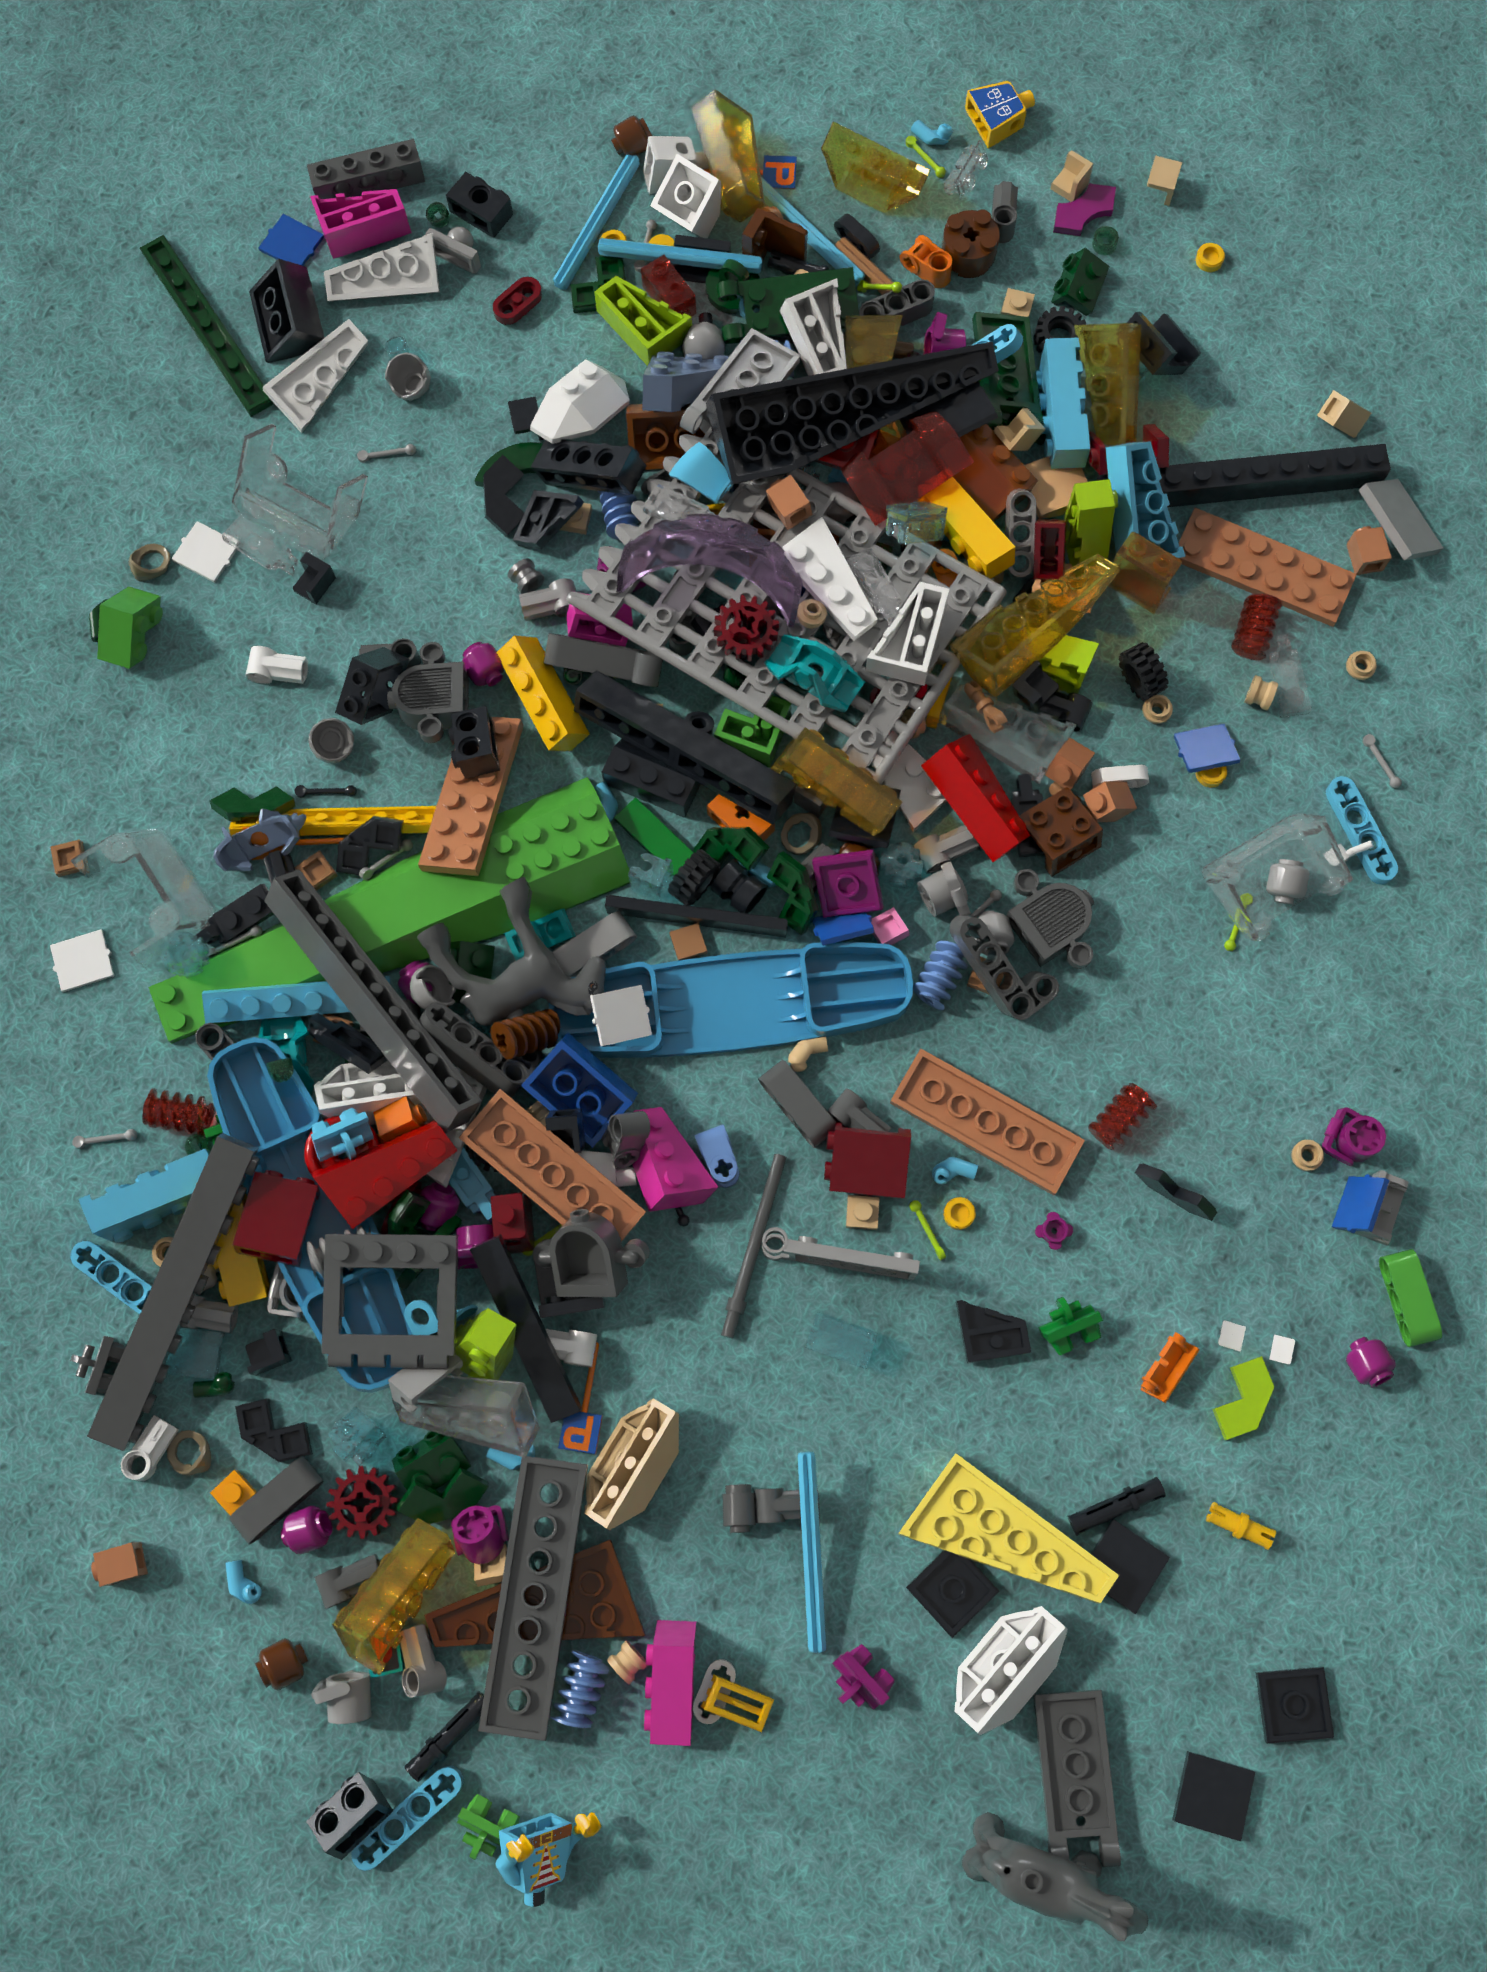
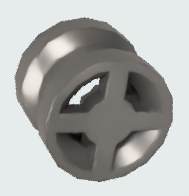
M529 558L518 561L508 572V578L511 582L517 583L518 591L521 594L537 590L545 579L540 571L534 569L535 565Z

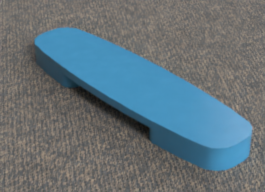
M836 942L822 946L821 943L807 944L803 949L725 954L655 965L635 962L606 968L604 993L642 985L646 1007L650 1009L648 1012L652 1032L650 1036L600 1046L597 1027L592 1022L594 1018L593 1012L590 1015L576 1016L558 1009L550 1003L549 1009L554 1010L560 1020L561 1028L557 1043L568 1032L597 1058L689 1056L798 1043L806 1039L825 1036L827 1038L866 1030L894 1022L905 1014L910 1005L913 995V979L907 957L900 949L890 944Z
M253 1037L241 1040L218 1052L209 1064L207 1078L223 1133L259 1148L256 1157H259L260 1161L255 1170L256 1172L264 1173L265 1170H273L283 1174V1178L296 1180L297 1177H303L313 1180L315 1185H318L307 1169L304 1149L306 1140L312 1131L311 1126L322 1121L323 1118L296 1070L279 1046L268 1039ZM342 1154L338 1155L340 1159H344ZM247 1174L243 1184L247 1188V1196L254 1174L253 1176ZM319 1186L321 1194L319 1200L315 1202L302 1246L303 1257L300 1267L278 1263L303 1315L322 1345L324 1278L319 1272H316L315 1278L307 1253L306 1242L310 1241L317 1249L319 1247V1238L323 1237L325 1239V1234H344V1230L347 1229L351 1234H356L357 1226L354 1229L350 1227ZM371 1216L359 1224L366 1233L369 1232L370 1227L371 1234H379ZM343 1267L345 1311L344 1317H342L341 1334L413 1335L405 1320L404 1312L406 1305L392 1268H354L353 1271H349L346 1267ZM354 1354L353 1367H336L349 1386L357 1391L368 1393L390 1387L388 1379L402 1369L391 1368V1355H387L385 1368L358 1367V1354Z

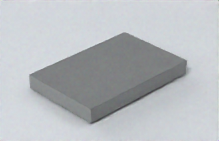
M1399 479L1366 483L1359 489L1360 494L1403 560L1436 555L1444 549Z

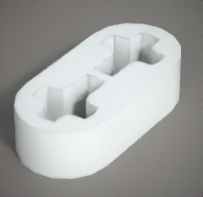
M1145 765L1105 767L1096 769L1091 773L1093 789L1105 781L1127 782L1129 788H1138L1149 783L1148 768Z
M715 1660L707 1668L693 1705L694 1715L701 1723L712 1724L721 1717L714 1713L704 1717L702 1715L703 1709L699 1707L700 1701H706L708 1697L706 1692L708 1687L711 1688L713 1684L711 1681L713 1669L719 1670L721 1665L727 1667L726 1674L731 1676L729 1681L735 1682V1668L727 1660ZM721 1686L719 1692L730 1695L731 1690ZM716 1699L714 1705L725 1708L726 1702Z

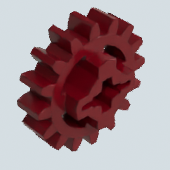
M741 595L739 603H736L731 598L729 599V608L725 606L720 607L721 616L715 615V625L717 626L714 627V636L718 637V647L725 646V655L728 656L735 652L736 660L738 661L742 655H746L749 662L752 661L753 654L763 658L764 648L772 651V641L778 640V632L776 630H779V621L774 620L776 617L775 610L767 611V601L759 605L757 604L756 596L751 599V602H747L745 596ZM733 618V623L730 624L729 629L726 630V626L729 620ZM766 627V628H767L766 633H765V635L760 639V637H759V636H760V633L763 632V631H764V628Z
M359 1466L358 1474L352 1469L346 1470V1480L341 1477L335 1479L339 1485L338 1489H329L328 1491L331 1495L335 1496L334 1501L326 1503L327 1507L334 1508L335 1510L329 1516V1519H339L340 1522L336 1529L342 1531L347 1527V1537H354L357 1531H359L360 1539H367L368 1530L374 1536L380 1535V1525L386 1528L391 1526L387 1517L397 1516L398 1514L396 1510L392 1509V1504L400 1502V1498L392 1497L391 1492L395 1491L397 1486L386 1484L390 1477L388 1474L378 1477L379 1468L373 1467L369 1474H367L366 1466ZM370 1481L379 1486L383 1495H377L371 1489ZM354 1483V1490L348 1497H344L348 1487ZM362 1496L369 1498V1500H376V1503H369L364 1508L350 1505V1502L362 1499ZM379 1507H383L378 1518L371 1522L372 1514ZM345 1509H348L354 1515L356 1524L347 1518L344 1513Z

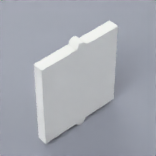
M197 521L186 538L183 537L181 539L182 544L172 557V561L215 583L225 567L230 566V560L239 548L240 543Z
M102 929L50 945L55 964L53 970L57 972L62 992L114 977L110 960L112 952L107 949Z
M642 985L590 996L594 1013L592 1022L596 1024L600 1046L652 1035L648 1018L650 1009L646 1007Z

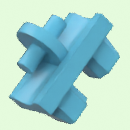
M352 1107L342 1112L339 1116L341 1121L330 1126L327 1121L322 1120L311 1126L313 1132L311 1138L320 1162L344 1152L352 1160L357 1157L356 1147L374 1139L369 1125V1118L365 1111L358 1113Z

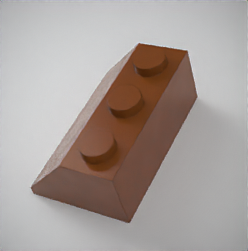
M690 403L682 407L681 411L675 412L642 410V404H629L627 406L628 445L638 451L639 457L647 465L645 470L664 469L663 461L665 457L681 458L686 453L679 445L681 435L689 434L701 438L704 437L705 433L700 428L695 434H692L680 427L681 418L690 406Z
M987 424L948 443L930 462L938 473L946 469L993 522L1006 513V500L1010 492L1019 488L1030 492L1038 482L1034 475L1005 446ZM1026 495L1018 496L1015 499L1014 507L1022 502Z

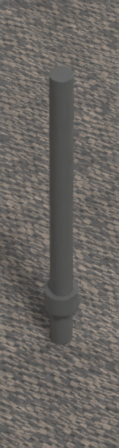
M774 1154L732 1297L728 1298L725 1308L728 1313L721 1336L733 1339L739 1317L744 1315L747 1302L744 1300L787 1158L783 1155Z

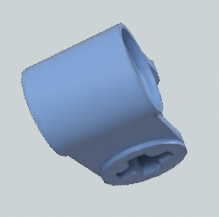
M722 1124L694 1135L703 1160L706 1161L715 1183L723 1188L735 1185L740 1174L724 1125ZM722 1165H726V1168L730 1169L729 1176L723 1177L722 1173H720Z

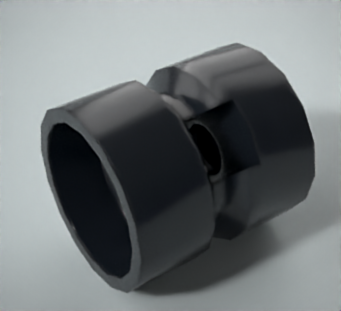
M735 859L731 860L720 871L711 885V890L723 900L730 899V906L739 913L747 914L760 902L768 889V885L757 876H748V870Z

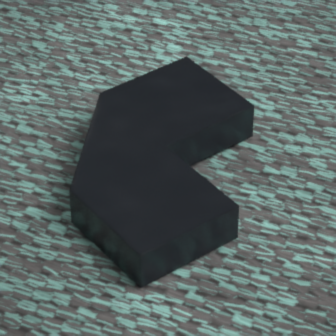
M502 455L483 474L485 518L507 537L521 522L524 512L506 495L523 478L524 474Z
M373 816L343 838L338 845L336 872L359 875L362 868L369 866L370 848L399 852L401 850L404 820Z
M1139 1164L1134 1172L1149 1188L1187 1212L1210 1221L1217 1214L1216 1208L1203 1195L1179 1187L1165 1171L1146 1164Z
M268 1398L235 1406L241 1439L257 1447L278 1462H285L313 1454L307 1422L275 1429Z

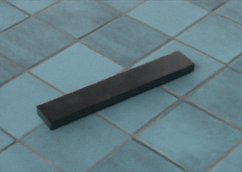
M614 895L606 896L605 902L608 914L620 911L623 916L689 925L698 923L699 926L784 938L787 935L788 920L783 918Z
M500 1234L472 1246L470 1251L500 1315L516 1324L514 1345L550 1422L553 1423L580 1412L582 1406L502 1235Z

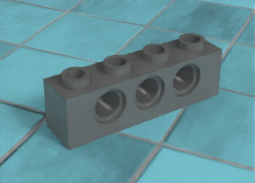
M414 139L307 164L314 194L319 195L320 199L336 198V194L345 193L346 197L362 196L364 191L398 189L425 182Z

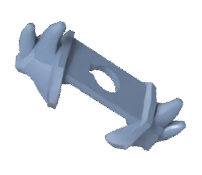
M261 809L258 824L232 836L225 827H222L224 839L214 850L213 857L215 862L224 871H252L253 867L249 862L250 860L281 845H285L281 853L288 855L300 839L299 830L306 821V815L301 814L298 816L297 813H293L291 816L281 815L278 811ZM262 832L267 835L269 842L266 845L252 844L250 840L253 833Z

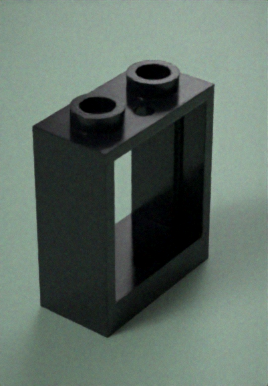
M385 647L352 657L335 713L360 725L392 713L393 709H389L387 700L388 692L392 691V688L388 686V682L391 681L394 684L397 677L406 670L409 658Z

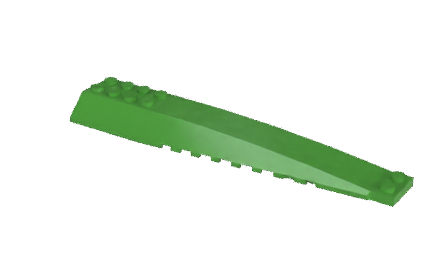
M588 777L497 814L479 876L421 871L418 866L422 853L420 851L380 871L369 880H363L324 901L383 975L384 972L399 967L400 969L404 968L414 961L430 959L427 949L421 945L417 936L438 923H444L447 926L451 935V942L465 941L475 943L504 935V933L515 929L508 916L505 901L499 891L516 879L526 877L531 888L530 921H535L560 909L568 910L630 884L634 880L597 792ZM280 922L262 931L260 936H252L188 970L148 988L167 1039L173 1044L196 1034L200 1026L205 1024L202 1000L203 991L322 982L326 980ZM240 1021L220 1022L213 1024H216L220 1028Z

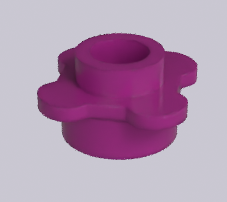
M1050 1212L1046 1216L1047 1220L1042 1225L1036 1227L1035 1234L1038 1238H1043L1047 1241L1050 1249L1058 1250L1062 1246V1241L1073 1234V1227L1060 1218L1058 1213ZM1052 1228H1056V1229H1057V1233H1056V1234H1053V1233L1051 1232V1229H1052Z

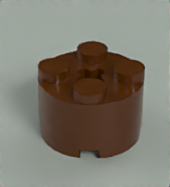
M984 209L978 211L966 210L949 216L944 228L941 249L951 255L952 271L958 273V276L963 278H976L984 275L996 259L1000 237L999 228L991 218V214Z

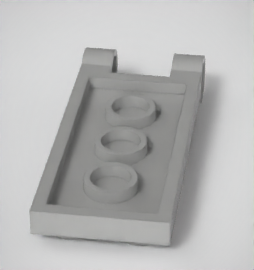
M751 328L695 401L686 409L681 418L680 427L695 434L705 416L709 418L706 402L714 393L787 380L799 364L801 355Z
M778 1227L769 1228L762 1237L763 1254L772 1261L785 1259L914 1281L919 1271L920 1261L913 1260V1255L909 1253L894 1252V1256L851 1250L817 1244L818 1239L807 1236H799L798 1241L788 1239L786 1232ZM771 1239H778L783 1243V1246L778 1250H773L766 1244Z

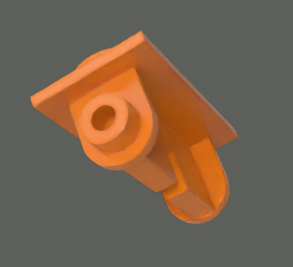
M1176 1332L1173 1337L1169 1336L1167 1338L1168 1341L1159 1354L1160 1360H1155L1147 1374L1141 1378L1143 1383L1140 1390L1164 1403L1167 1402L1200 1350L1185 1342L1186 1339Z

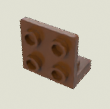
M757 208L742 233V254L760 256L764 260L766 252H772L774 249L777 252L807 261L808 231L797 223H790L779 218L773 212H766Z
M1068 787L1019 815L1026 824L1031 837L1045 853V869L1051 877L1102 847L1103 829Z

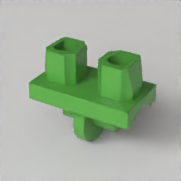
M476 1794L467 1809L462 1807L457 1821L461 1826L479 1835L477 1837L466 1832L462 1839L463 1842L473 1847L469 1857L476 1860L480 1851L492 1857L497 1847L486 1842V1839L500 1846L499 1830L518 1824L520 1816L504 1809L497 1825L486 1820L485 1818L492 1806V1802L479 1794Z

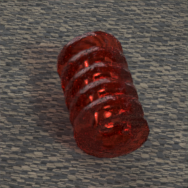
M1253 594L1244 601V608L1241 611V618L1238 621V628L1235 631V639L1232 641L1231 647L1240 657L1250 660H1262L1266 658V654L1263 651L1269 650L1271 646L1269 640H1272L1274 635L1271 630L1276 628L1277 624L1274 620L1278 619L1280 615L1278 610L1281 609L1283 603L1279 598L1272 595Z
M1129 1083V1086L1124 1085L1120 1089L1121 1095L1116 1094L1112 1098L1113 1104H1107L1104 1107L1105 1113H1099L1096 1116L1097 1122H1091L1088 1126L1091 1134L1110 1150H1114V1143L1122 1147L1125 1145L1124 1140L1121 1138L1122 1134L1130 1138L1133 1136L1129 1125L1140 1128L1141 1124L1136 1118L1137 1116L1144 1119L1149 1117V1114L1144 1109L1145 1107L1152 1110L1157 1108L1149 1094L1134 1083Z
M152 1088L144 1102L142 1120L144 1125L148 1124L151 1128L160 1126L163 1130L172 1128L176 1132L185 1130L188 1134L197 1132L200 1136H205L203 1129L209 1128L211 1125L214 1105L213 1103H210L209 1106L206 1105L205 1096H200L195 1104L192 1094H188L185 1101L182 1102L180 1092H176L172 1100H170L168 1090H164L160 1098H158L157 1089Z

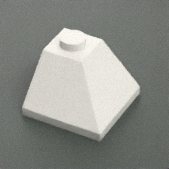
M677 154L650 206L698 236L708 238L720 215L721 180Z

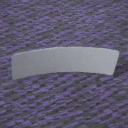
M1224 1320L1218 1344L1241 1352L1246 1327ZM1274 1335L1269 1360L1290 1364L1295 1340Z

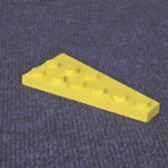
M956 1453L898 1533V1535L1098 1604L1102 1602L1119 1577L1117 1573Z

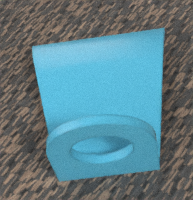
M700 442L691 447L678 460L669 473L670 477L684 482L716 504L733 487L725 467Z
M414 1300L407 1305L404 1316L413 1335H430L438 1332L437 1314L429 1303L423 1300ZM469 1305L458 1309L456 1322L473 1315L478 1310V1306ZM415 1308H421L427 1312L429 1321L425 1325H421L414 1320L413 1310Z

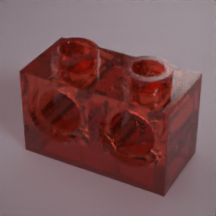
M665 255L660 256L641 268L642 287L650 298L659 303L662 300L669 304L670 309L681 315L685 313L692 317L696 314V296Z

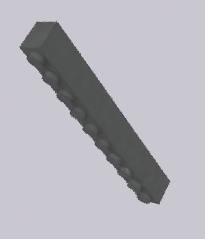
M300 870L274 878L264 902L437 1124L447 1133L468 1123L482 1100Z
M224 1133L217 1136L87 1437L125 1451L131 1442L136 1444L144 1428V1425L139 1424L144 1413H150L157 1398L156 1395L152 1394L157 1383L162 1384L169 1371L170 1366L165 1364L170 1353L175 1355L183 1336L178 1335L183 1323L188 1325L196 1307L191 1305L195 1294L201 1295L209 1277L204 1275L208 1264L214 1265L222 1247L217 1246L221 1234L227 1235L233 1224L234 1217L230 1216L234 1204L240 1206L246 1194L247 1188L243 1184L247 1174L253 1176L259 1164L260 1158L256 1157L258 1147Z

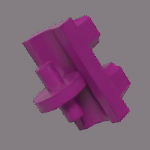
M862 1644L850 1652L843 1653L832 1663L842 1674L835 1681L843 1690L838 1700L844 1704L848 1699H851L858 1707L866 1701L874 1710L890 1698L887 1693L895 1680L883 1668L873 1677L868 1674L864 1667L873 1657Z

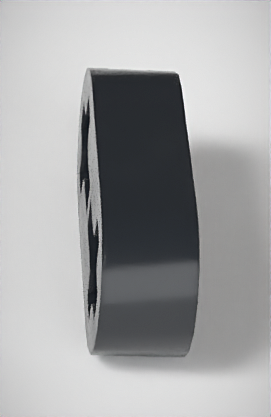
M846 213L834 222V229L840 238L846 237L867 258L872 259L879 253L880 246L876 238L853 216Z

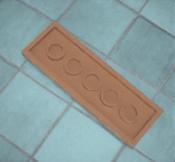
M1194 508L1179 541V547H1183L1186 557L1172 559L1182 565L1332 627L1337 622L1357 575L1198 508Z
M491 717L495 726L500 771L465 779L460 768L456 769L451 758L418 863L421 871L479 876L524 725L521 719Z
M921 1048L890 1101V1104L1053 1196L1057 1193L1085 1142L1081 1137Z
M501 1089L498 1090L459 1136L460 1140L561 1225H564L570 1219L572 1211L588 1209L589 1212L601 1215L609 1220L618 1231L622 1242L647 1212L578 1153H575L572 1148L550 1130L546 1131V1127Z

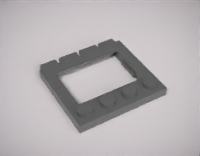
M325 1234L322 1354H328L329 1367H353L354 1354H358V1367L385 1368L387 1355H391V1368H418L419 1355H424V1368H448L449 1356L456 1355L458 1235ZM343 1267L439 1269V1285H437L438 1335L341 1334L342 1317H344L345 1311Z

